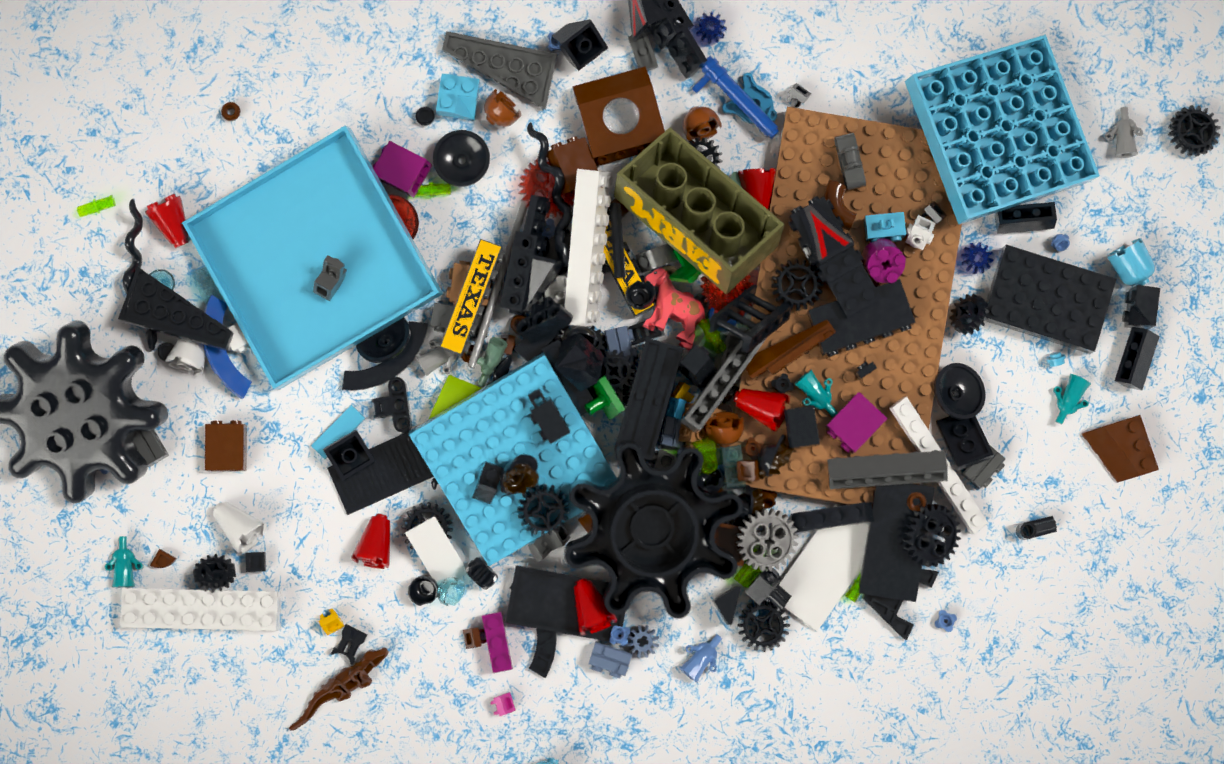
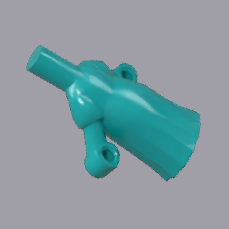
M811 369L794 383L809 397L803 399L802 405H814L816 409H825L831 417L838 413L830 404L832 400V393L830 391L833 384L831 378L825 379L824 389Z
M1070 373L1063 396L1061 394L1062 388L1054 387L1053 392L1058 399L1057 406L1060 410L1055 422L1062 425L1067 414H1073L1078 409L1089 405L1086 400H1082L1078 404L1087 388L1091 385L1089 381Z
M127 536L119 537V549L115 550L112 554V559L105 565L107 571L114 569L112 584L114 588L135 587L132 563L137 570H141L144 567L143 563L139 562L134 557L133 552L127 548Z

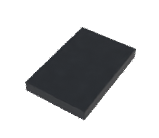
M948 416L936 421L938 430L958 471L994 458L992 449L976 416L966 420H959Z

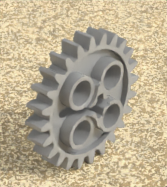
M763 508L762 514L755 510L756 516L753 517L749 514V521L743 519L745 526L738 527L742 533L736 534L741 539L735 542L738 546H741L737 551L742 554L741 559L746 560V564L749 566L752 564L755 570L759 567L761 571H764L766 567L769 571H772V566L779 569V563L786 565L785 559H792L789 554L796 553L792 548L793 546H798V543L794 541V539L799 538L797 534H794L797 528L792 526L794 522L791 519L788 520L789 516L786 514L782 516L780 510L776 514L773 508L770 509L769 513ZM763 525V530L760 533H756L757 528ZM778 528H782L781 533L779 535H775V531ZM759 544V549L753 552V547ZM778 547V551L775 554H771L772 549Z

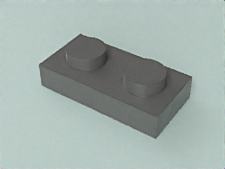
M632 35L628 36L638 68L646 66L647 71L658 68L648 36L635 42L632 39Z

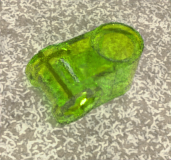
M709 437L693 442V445L703 455L702 472L706 474L714 472L718 467L715 442Z

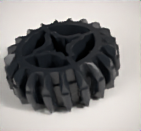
M1190 105L1188 109L1186 107L1182 108L1181 112L1175 113L1176 117L1171 118L1173 124H1170L1168 128L1173 131L1169 132L1168 136L1174 137L1170 140V143H1177L1174 147L1175 149L1182 148L1181 154L1187 151L1188 156H1192L1193 152L1196 157L1200 153L1205 155L1207 150L1211 151L1214 148L1213 145L1218 143L1216 138L1220 137V133L1216 131L1221 128L1220 126H1215L1218 119H1212L1214 113L1207 114L1208 108L1201 111V106L1198 105L1195 109L1193 105ZM1195 118L1202 120L1204 123H1198ZM1185 120L1186 131L1181 134V123ZM1201 128L1200 130L1197 131V133H1196V132H1195L1194 134H1193L1192 132L1189 133L1192 129H1196V130H1197V129ZM1207 129L1208 137L1206 142L1204 143L1203 131ZM1185 139H1191L1197 145L1190 144Z
M795 259L794 265L788 260V267L782 263L780 267L783 271L776 269L775 273L778 276L772 277V280L777 282L771 284V288H777L772 294L780 295L776 298V301L779 302L783 299L784 304L789 302L791 310L793 305H796V311L800 310V305H802L804 310H807L806 303L811 307L814 306L812 299L818 301L819 297L816 294H822L823 292L817 288L824 285L822 282H817V280H820L819 276H815L819 271L818 268L812 271L813 265L810 263L806 267V260H803L801 265H799L798 259ZM799 270L805 272L806 275L797 277L790 271ZM786 275L790 286L783 292L781 282L783 276ZM809 279L812 280L813 284L810 295L807 294L805 289V283ZM794 281H803L800 289L798 287L797 289H792ZM797 293L804 299L794 300L789 298L788 295Z
M546 483L543 484V489H540L539 485L536 484V491L528 488L530 495L527 493L522 494L526 500L519 499V503L524 506L517 507V511L523 512L518 515V518L524 519L521 522L522 526L528 524L527 531L534 528V535L540 530L541 536L545 535L544 531H548L549 536H551V529L558 533L559 528L557 526H565L561 520L568 521L569 517L564 514L570 513V509L564 507L570 504L569 501H563L566 499V495H560V488L553 492L554 485H551L548 490ZM543 495L553 497L558 503H547ZM537 497L538 505L532 508V510L527 511L530 502ZM541 501L543 502V506L549 508L546 510L547 518H545L544 514H542V511L539 512L542 507ZM560 509L557 518L550 523V514ZM530 517H541L544 524H538L531 520Z
M430 502L427 503V508H424L423 503H420V510L415 506L412 507L415 512L414 514L407 511L410 519L403 518V521L408 522L407 526L402 525L401 528L409 531L412 529L416 518L422 524V520L424 522L427 521L423 517V513H434L439 517L437 518L438 523L443 524V531L447 538L452 539V536L447 535V532L454 531L453 528H448V525L453 524V521H446L450 514L447 513L443 516L444 508L437 511L438 504H435L433 509H431ZM409 539L405 540L406 544L410 543Z
M765 600L761 605L754 601V608L751 604H747L750 611L747 612L745 609H742L746 616L745 618L739 616L738 619L744 620L743 624H737V627H743L744 629L738 632L739 635H746L742 638V641L745 642L749 639L750 642L747 646L751 647L754 643V650L756 651L759 649V645L762 646V652L766 651V646L772 651L773 643L780 647L778 640L780 639L783 642L786 640L781 636L782 633L785 635L789 634L788 631H784V627H790V624H784V620H788L789 617L781 616L785 613V610L782 609L778 612L776 606L772 607L773 603L769 601L768 605H765ZM760 609L770 610L768 615L762 619L753 614ZM774 615L779 620L778 632L771 626ZM749 619L756 624L753 636L748 631ZM755 619L761 622H765L768 619L767 625H769L768 628L772 632L766 629L761 631L759 629L760 626H758L759 623ZM765 632L774 636L773 639L766 642L757 641L759 636Z

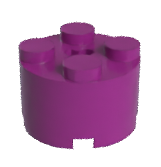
M877 239V241L869 243L862 252L863 266L868 274L877 282L894 283L904 271L906 258L899 248L888 239Z

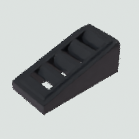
M645 321L628 327V329H632L635 341H631L632 346L645 342L646 337L655 339L664 336V330L660 331L656 327L657 333L648 330L650 335L647 336L643 327ZM637 328L640 329V332H641V335H642V338H641V339H639V336H638V333H637V330H636Z

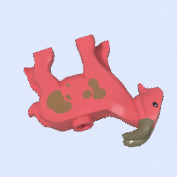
M667 265L656 269L644 278L645 282L649 281L653 286L658 287V294L654 313L651 318L644 322L643 327L653 331L656 326L660 331H663L668 318L679 322L684 330L679 332L675 338L681 341L679 346L690 350L695 338L696 325L707 323L705 310L701 302L695 299L691 293L680 292L674 288L669 275L678 269L675 266Z

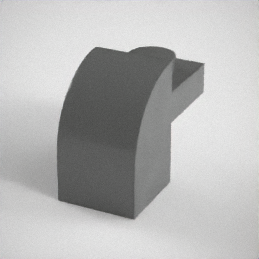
M665 244L635 255L641 273L677 261L678 259L673 252L674 249L669 244Z
M327 255L323 262V270L314 281L313 292L328 301L332 299L341 286L347 272L344 264L339 259Z
M559 525L557 526L559 528L558 533L552 529L551 536L547 532L544 536H540L528 545L531 554L537 562L543 560L551 551L564 546L571 538L565 527Z

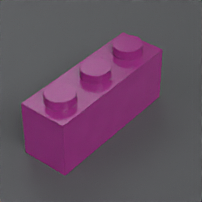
M502 612L483 615L482 620L493 673L512 670L513 665Z

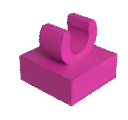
M510 692L497 696L490 702L491 705L496 704L497 711L493 712L494 715L499 714V716H503L516 711Z

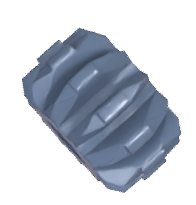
M638 625L639 633L631 629L635 636L628 635L627 638L633 640V642L627 644V647L635 646L630 652L633 654L636 650H639L637 653L638 658L641 656V651H644V656L647 658V650L652 654L655 653L651 646L659 647V644L653 643V640H658L659 636L651 637L655 630L653 629L650 633H647L649 629L647 625L644 632H642L641 625ZM642 636H646L648 644H644L643 647L639 646L640 643H637L638 638L641 639Z

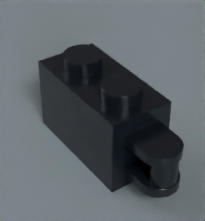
M540 388L527 395L533 404L530 408L531 414H529V417L534 425L539 424L541 428L539 433L544 442L548 440L552 444L571 433L550 396L545 398ZM541 397L543 401L536 404L534 400Z

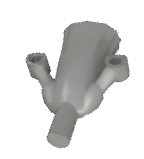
M1121 107V120L1115 124L1112 131L1105 134V138L1108 141L1114 140V135L1117 134L1115 157L1128 158L1138 155L1134 133L1137 136H1142L1143 130L1137 127L1132 119H1129L1128 107Z
M431 340L429 342L430 347L438 348L416 357L426 376H428L445 363L446 366L443 367V372L446 375L449 374L452 362L456 360L457 355L441 349V343Z

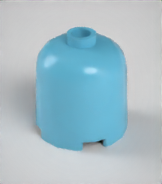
M1142 238L1131 241L1133 244L1127 248L1124 245L1107 256L1119 278L1126 285H1145L1149 282L1148 278L1155 271L1154 262Z

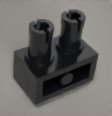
M765 567V570L757 575L745 591L757 604L760 605L765 599H768L780 611L792 597L779 585L781 577L774 568H772V571H769Z

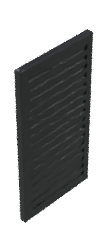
M409 431L370 448L369 451L374 457L375 462L343 481L333 465L327 468L347 515L434 477L409 436Z

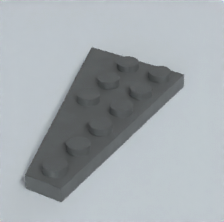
M446 31L442 48L445 53L546 110L557 60L556 53Z

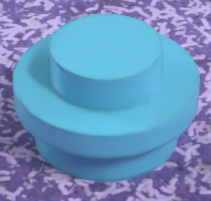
M1054 352L1049 354L1050 357L1046 359L1050 366L1054 367L1064 364L1066 356L1061 354V352Z

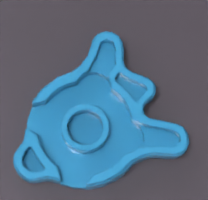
M745 73L742 77L743 90L774 122L777 118V112L774 110L772 96L767 90L755 83L751 73ZM732 100L723 104V113L735 114L743 121L754 124Z

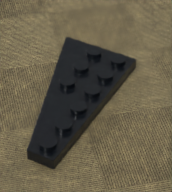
M137 266L118 317L119 321L228 351L234 335L230 329Z

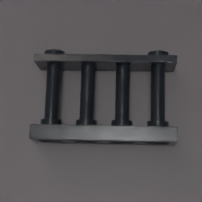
M756 284L745 289L742 294L719 312L714 313L709 321L711 324L710 333H714L722 327L742 338L743 345L741 350L747 353L787 322L791 313L789 302L776 307L755 295ZM754 303L771 312V314L766 315L749 306V304ZM742 310L761 322L755 323L738 313ZM733 319L751 330L745 332L727 321Z

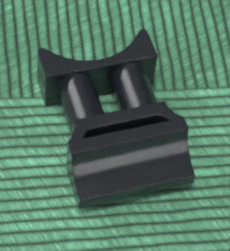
M345 624L341 632L342 639L338 647L333 648L331 655L336 653L344 654L348 657L350 664L353 665L356 660L354 656L359 646L365 642L368 634ZM348 642H351L352 645L348 652H344Z

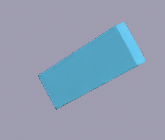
M351 405L311 446L326 459L327 456L323 449L354 431L366 418Z

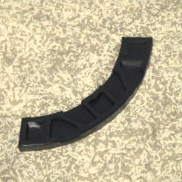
M409 321L410 339L405 349L394 359L374 367L359 371H344L342 390L355 391L373 388L401 374L413 362L422 347L429 324Z
M536 629L537 646L529 669L546 678L556 651V632Z

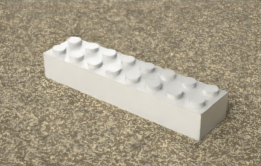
M577 169L564 307L573 316L569 325L592 326L597 325L600 319L598 305L602 299L600 284H602L604 279L602 265L605 263V253L603 251L604 245L607 243L605 230L609 223L607 209L611 203L609 188H611L613 182L611 172Z
M122 588L121 627L280 630L281 592L222 590L220 592L215 590L212 593V590Z

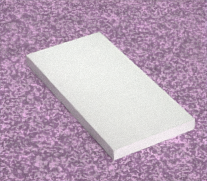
M866 523L817 530L779 584L792 596L784 608L816 631L819 630L862 569L868 525Z

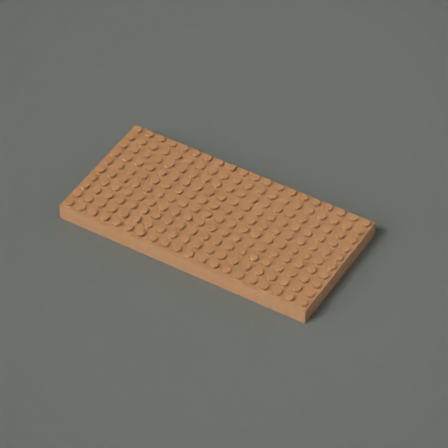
M787 107L769 209L785 225L778 247L760 263L755 293L757 297L776 307L781 306L784 300L781 299L777 302L776 298L780 295L772 294L774 290H777V288H771L772 283H777L772 280L773 276H778L775 270L783 271L780 265L783 263L788 267V260L792 262V265H794L795 259L799 260V265H801L803 260H806L805 266L808 267L809 265L799 245V235L796 231L793 232L788 224L790 221L789 216L792 215L791 211L799 206L804 208L809 205L808 201L818 196L819 199L823 197L829 180L839 182L845 186L835 147V136L854 132L866 179V186L845 190L843 196L845 206L850 211L857 213L850 230L843 229L845 233H849L852 237L855 251L858 249L862 255L864 248L871 243V241H866L863 218L867 215L904 212L907 230L909 224H914L917 216L925 213L924 209L935 201L947 216L939 223H935L932 234H935L930 245L926 244L923 250L914 248L906 243L907 234L902 238V241L893 242L906 258L904 271L898 279L901 280L916 322L914 325H911L912 329L905 332L900 330L894 331L893 336L884 339L882 336L876 337L875 342L864 345V342L856 344L857 348L846 351L844 348L838 351V355L829 358L827 355L822 356L819 345H817L808 354L801 356L775 375H772L767 370L756 379H751L746 368L741 373L738 391L744 388L777 393L776 388L771 386V382L780 378L781 374H787L790 382L794 384L801 376L812 369L824 389L825 379H832L833 384L830 391L832 393V400L830 404L838 413L860 392L888 419L855 453L851 451L848 453L841 447L842 442L838 438L834 440L826 432L828 429L825 426L834 417H831L825 409L815 408L819 446L794 448L790 461L785 466L779 468V475L775 474L771 477H765L763 480L759 478L757 481H738L737 461L751 460L749 455L741 452V448L748 443V438L753 437L755 441L765 446L767 444H777L782 434L786 436L785 446H789L785 418L781 427L777 428V432L735 406L734 413L738 414V418L741 419L743 417L744 430L741 438L728 448L724 484L740 487L750 485L752 489L844 505L862 502L872 503L875 486L830 489L828 459L917 452L889 408L902 397H907L929 430L934 400V381L939 369L962 224L958 225L922 129ZM930 216L924 217V218H926V219H928V220L931 221V217H930ZM814 265L812 266L811 270L813 271L817 267ZM790 271L792 274L794 273V275L797 277H802L806 275V273L803 271ZM786 275L783 276L781 282L783 292L790 286ZM869 275V277H870V279H871V281L873 282V284H874L875 287L880 286V285H883V284H886V283H880V282L875 281V280ZM811 279L805 283L808 295L812 293L813 289ZM794 281L792 289H797V287L800 289L803 281ZM822 282L824 284L822 287H817L823 292L822 294H816L819 297L818 301L812 299L814 306L811 307L806 303L807 310H804L802 305H800V310L796 311V305H793L789 320L766 338L757 353L812 327L807 315L808 310L837 301L826 282ZM797 293L788 295L789 298L794 300L804 299ZM753 303L752 307L766 315L771 314V312ZM753 316L750 318L755 323L761 322ZM866 361L868 364L874 362L877 369L858 380L855 375L859 371L857 367ZM794 385L793 390L785 393L790 395L789 404L785 403L786 409L806 407L802 405V401L809 397L796 385Z

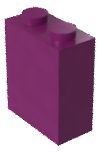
M389 140L388 144L383 147L380 158L372 167L380 181L414 198L433 165L427 159Z
M858 392L825 427L828 429L826 432L834 440L838 438L842 442L841 447L849 453L851 451L855 453L888 418Z

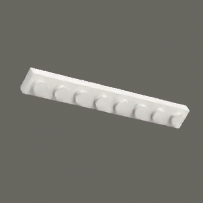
M902 397L889 408L917 452L942 451L907 397ZM947 460L948 481L937 483L970 534H975L988 522Z

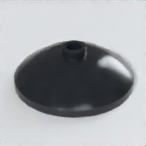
M455 130L447 133L438 141L433 152V165L439 177L446 183L457 187L470 186L480 181L486 174L490 164V153L487 144L479 135L468 130ZM461 158L466 159V162L464 164L459 163V160Z
M403 317L357 344V351L365 360L372 363H383L392 360L407 346L410 339V326Z
M952 363L943 367L935 377V398L940 408L947 415L955 419L966 420L976 416L982 410L986 397L985 387L982 379L974 369L962 363Z

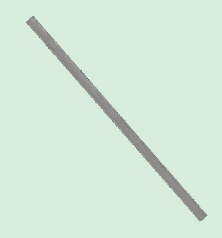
M533 171L530 174L468 363V367L473 369L476 367L508 269L515 232L521 229L538 177V173Z

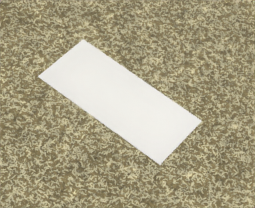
M435 516L405 532L429 574L436 580L439 589L467 574L464 564Z

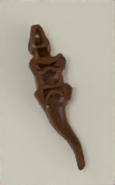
M385 647L378 651L370 649L355 665L343 668L338 674L330 678L325 685H322L313 694L312 700L308 703V708L289 727L290 731L298 729L309 721L323 703L335 698L339 702L347 700L351 697V691L358 687L365 688L371 685L372 679L368 676V673L389 654L388 649Z

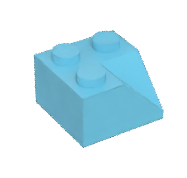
M442 73L436 106L437 115L475 121L481 86L480 79Z

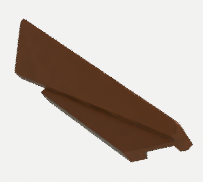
M825 320L756 353L746 366V370L751 379H756L767 370L772 375H775L835 334L836 331L830 322Z

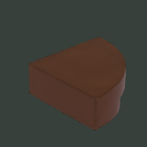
M159 549L150 566L166 568L172 565L177 558Z

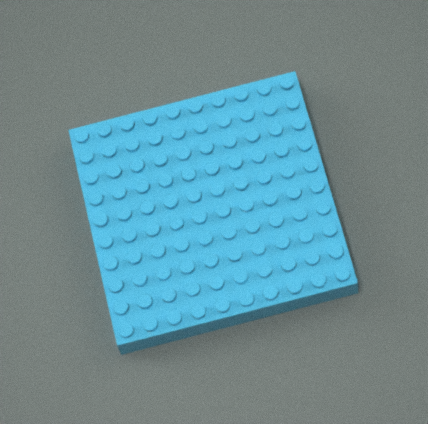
M346 125L182 222L273 389L280 390L443 295L442 290L353 131ZM327 255L339 259L344 264V268L347 269L341 286L330 301L313 292L314 281L322 272L323 262Z

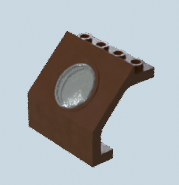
M646 66L572 86L596 166L639 155L665 132Z

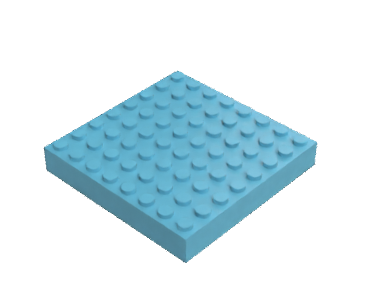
M1046 35L913 74L905 81L958 225L1091 182L1100 176Z
M544 352L409 431V436L488 566L493 565L539 538L541 533L538 530V533L534 535V528L527 531L528 524L521 525L524 519H519L518 515L523 512L517 511V507L524 506L519 503V499H526L521 493L510 494L509 496L504 492L502 493L500 481L491 504L472 498L485 461L504 467L521 454L531 455L538 461L537 473L539 474L538 485L540 489H543L544 483L547 484L548 490L551 485H554L553 492L558 488L561 489L560 495H566V499L563 501H569L570 504L564 507L570 509V513L564 514L569 519L583 512V510L573 505L570 500L569 489L573 482L583 479L598 486H608L617 478ZM539 388L545 398L551 397L571 432L552 444L548 440L544 442L539 433L541 430L539 424L534 425L529 417V414H531L530 408L533 404L527 395ZM539 397L534 401L536 404H538L543 400L541 397ZM543 495L547 503H558L553 497ZM537 497L530 502L527 511L532 510V508L538 505ZM541 501L542 507L539 512L542 511V514H544L545 518H547L546 510L549 508L543 506V502ZM560 509L550 514V523L557 518ZM530 517L534 522L544 524L541 517Z

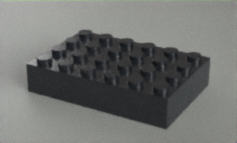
M1006 244L1002 248L986 300L989 304L987 308L990 310V312L986 313V316L989 318L984 321L1091 354L1096 350L1117 279Z

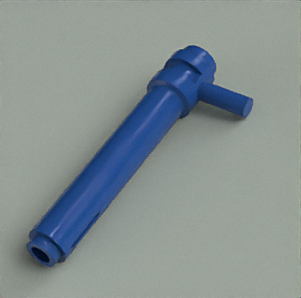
M711 56L706 58L708 61L701 67L705 75L692 87L693 91L698 93L709 81L717 84L766 137L771 139L779 133L778 126L728 75L727 70L724 66L721 67L719 65V61Z

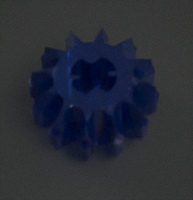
M711 11L709 17L706 13H703V19L697 18L699 24H696L694 28L698 30L696 36H702L701 42L708 39V44H711L713 39L715 43H718V37L724 38L723 32L727 30V27L723 26L726 22L725 19L719 20L720 14L713 17L714 13ZM708 25L714 27V31L707 29Z
M973 242L970 243V248L965 247L963 249L965 253L960 256L966 259L961 262L962 265H968L966 271L968 272L973 268L972 273L974 275L978 270L981 274L985 272L984 268L989 270L991 266L988 263L994 261V259L988 257L993 252H986L989 246L985 245L981 248V242H978L976 246ZM978 254L980 258L976 262L974 261L975 256Z

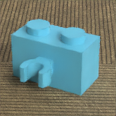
M904 212L867 215L863 218L866 241L873 243L877 239H890L892 242L902 241V238L906 236Z

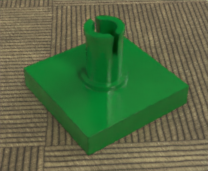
M605 376L599 379L598 383L590 387L596 399L585 404V409L589 415H593V413L603 409L610 421L625 410Z

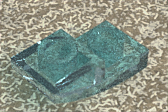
M207 267L191 272L205 306L210 295L224 302Z
M741 445L722 447L726 488L746 487V481H738L737 461L743 460Z

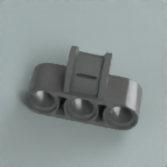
M854 132L835 136V147L846 190L866 186L863 163L861 162Z

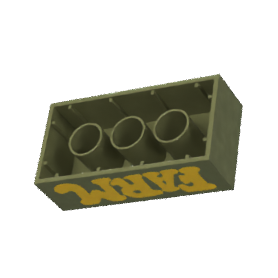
M671 127L617 173L614 198L725 294L730 292L779 245L785 224Z

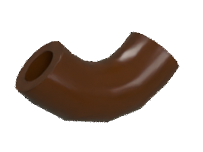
M829 180L824 198L831 201L834 206L832 211L835 217L839 216L844 224L842 228L849 231L857 213L850 211L844 204L843 196L846 187L839 182Z

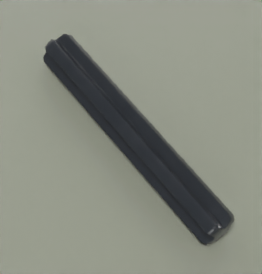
M611 203L610 220L614 277L621 279L626 277L621 204Z

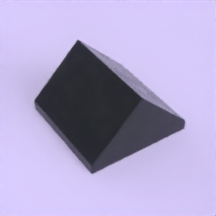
M814 405L784 410L789 449L819 446Z
M357 430L352 431L323 449L342 481L375 462L374 457Z
M738 586L712 600L724 622L728 625H732L741 589Z

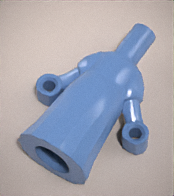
M716 634L710 643L705 642L695 646H686L685 650L687 653L697 652L679 669L697 683L709 662V670L712 673L716 672L715 659L717 651L715 648L722 638Z

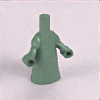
M499 337L490 338L484 358L480 357L477 360L482 372L478 385L482 387L486 385L489 376L500 363L508 345L506 341Z

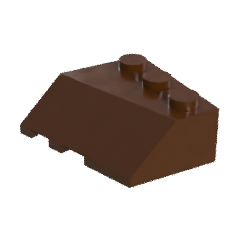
M1141 415L1081 434L1088 441L1095 454L1102 460L1104 466L1117 483L1159 470Z

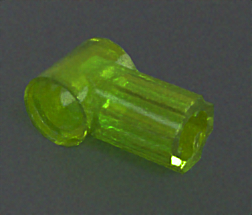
M745 560V564L733 579L747 589L756 575L761 573L759 567L755 570L752 564L750 566L747 565Z

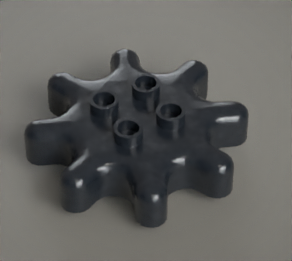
M79 320L72 321L58 330L56 353L52 356L43 354L29 341H20L7 348L4 353V362L17 377L18 389L16 394H0V424L12 426L17 431L21 441L19 450L11 457L8 463L11 475L16 478H26L42 466L50 467L61 478L63 497L73 504L80 503L93 494L95 491V474L98 469L109 471L123 484H132L144 476L148 466L144 457L134 447V434L136 431H153L168 419V410L163 403L140 399L133 391L132 377L144 364L145 358L142 350L137 346L131 345L116 352L111 358L101 357L91 347L89 327Z
M624 440L619 443L615 451L620 472L613 483L608 486H598L581 479L573 482L570 486L569 495L572 504L591 516L592 526L588 534L568 542L564 550L565 560L570 567L575 569L599 565L609 572L611 578L603 597L605 607L610 613L618 615L626 612L637 594L648 591L654 592L662 598L668 615L672 618L681 619L687 616L691 609L687 586L688 582L695 575L709 573L720 579H730L736 574L737 562L729 551L715 543V532L720 524L735 519L742 513L743 503L734 491L725 490L715 494H706L697 487V476L704 460L703 455L696 446L690 444L682 446L669 465L657 468L645 462L642 451L636 442Z

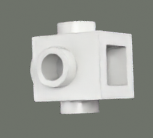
M918 215L914 224L910 223L906 230L908 235L906 243L921 250L924 249L926 244L930 245L935 235L932 234L935 222Z

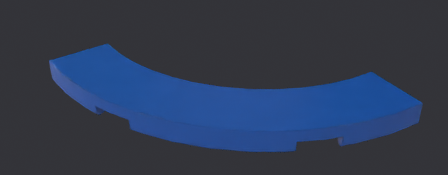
M210 295L204 312L223 324L224 314L228 305L217 297ZM203 345L213 372L218 375L228 390L240 399H243L252 381L237 370L231 362L227 351Z

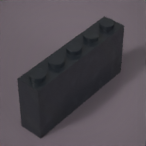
M898 279L894 283L877 286L876 289L882 299L849 318L844 314L838 301L808 310L807 315L811 326L828 320L836 331L835 334L819 344L822 356L827 355L829 358L838 355V351L844 348L846 351L857 348L856 344L864 342V345L875 342L876 337L882 336L884 339L893 336L894 331L900 330L905 332L912 329L911 325H914L916 322L901 280Z

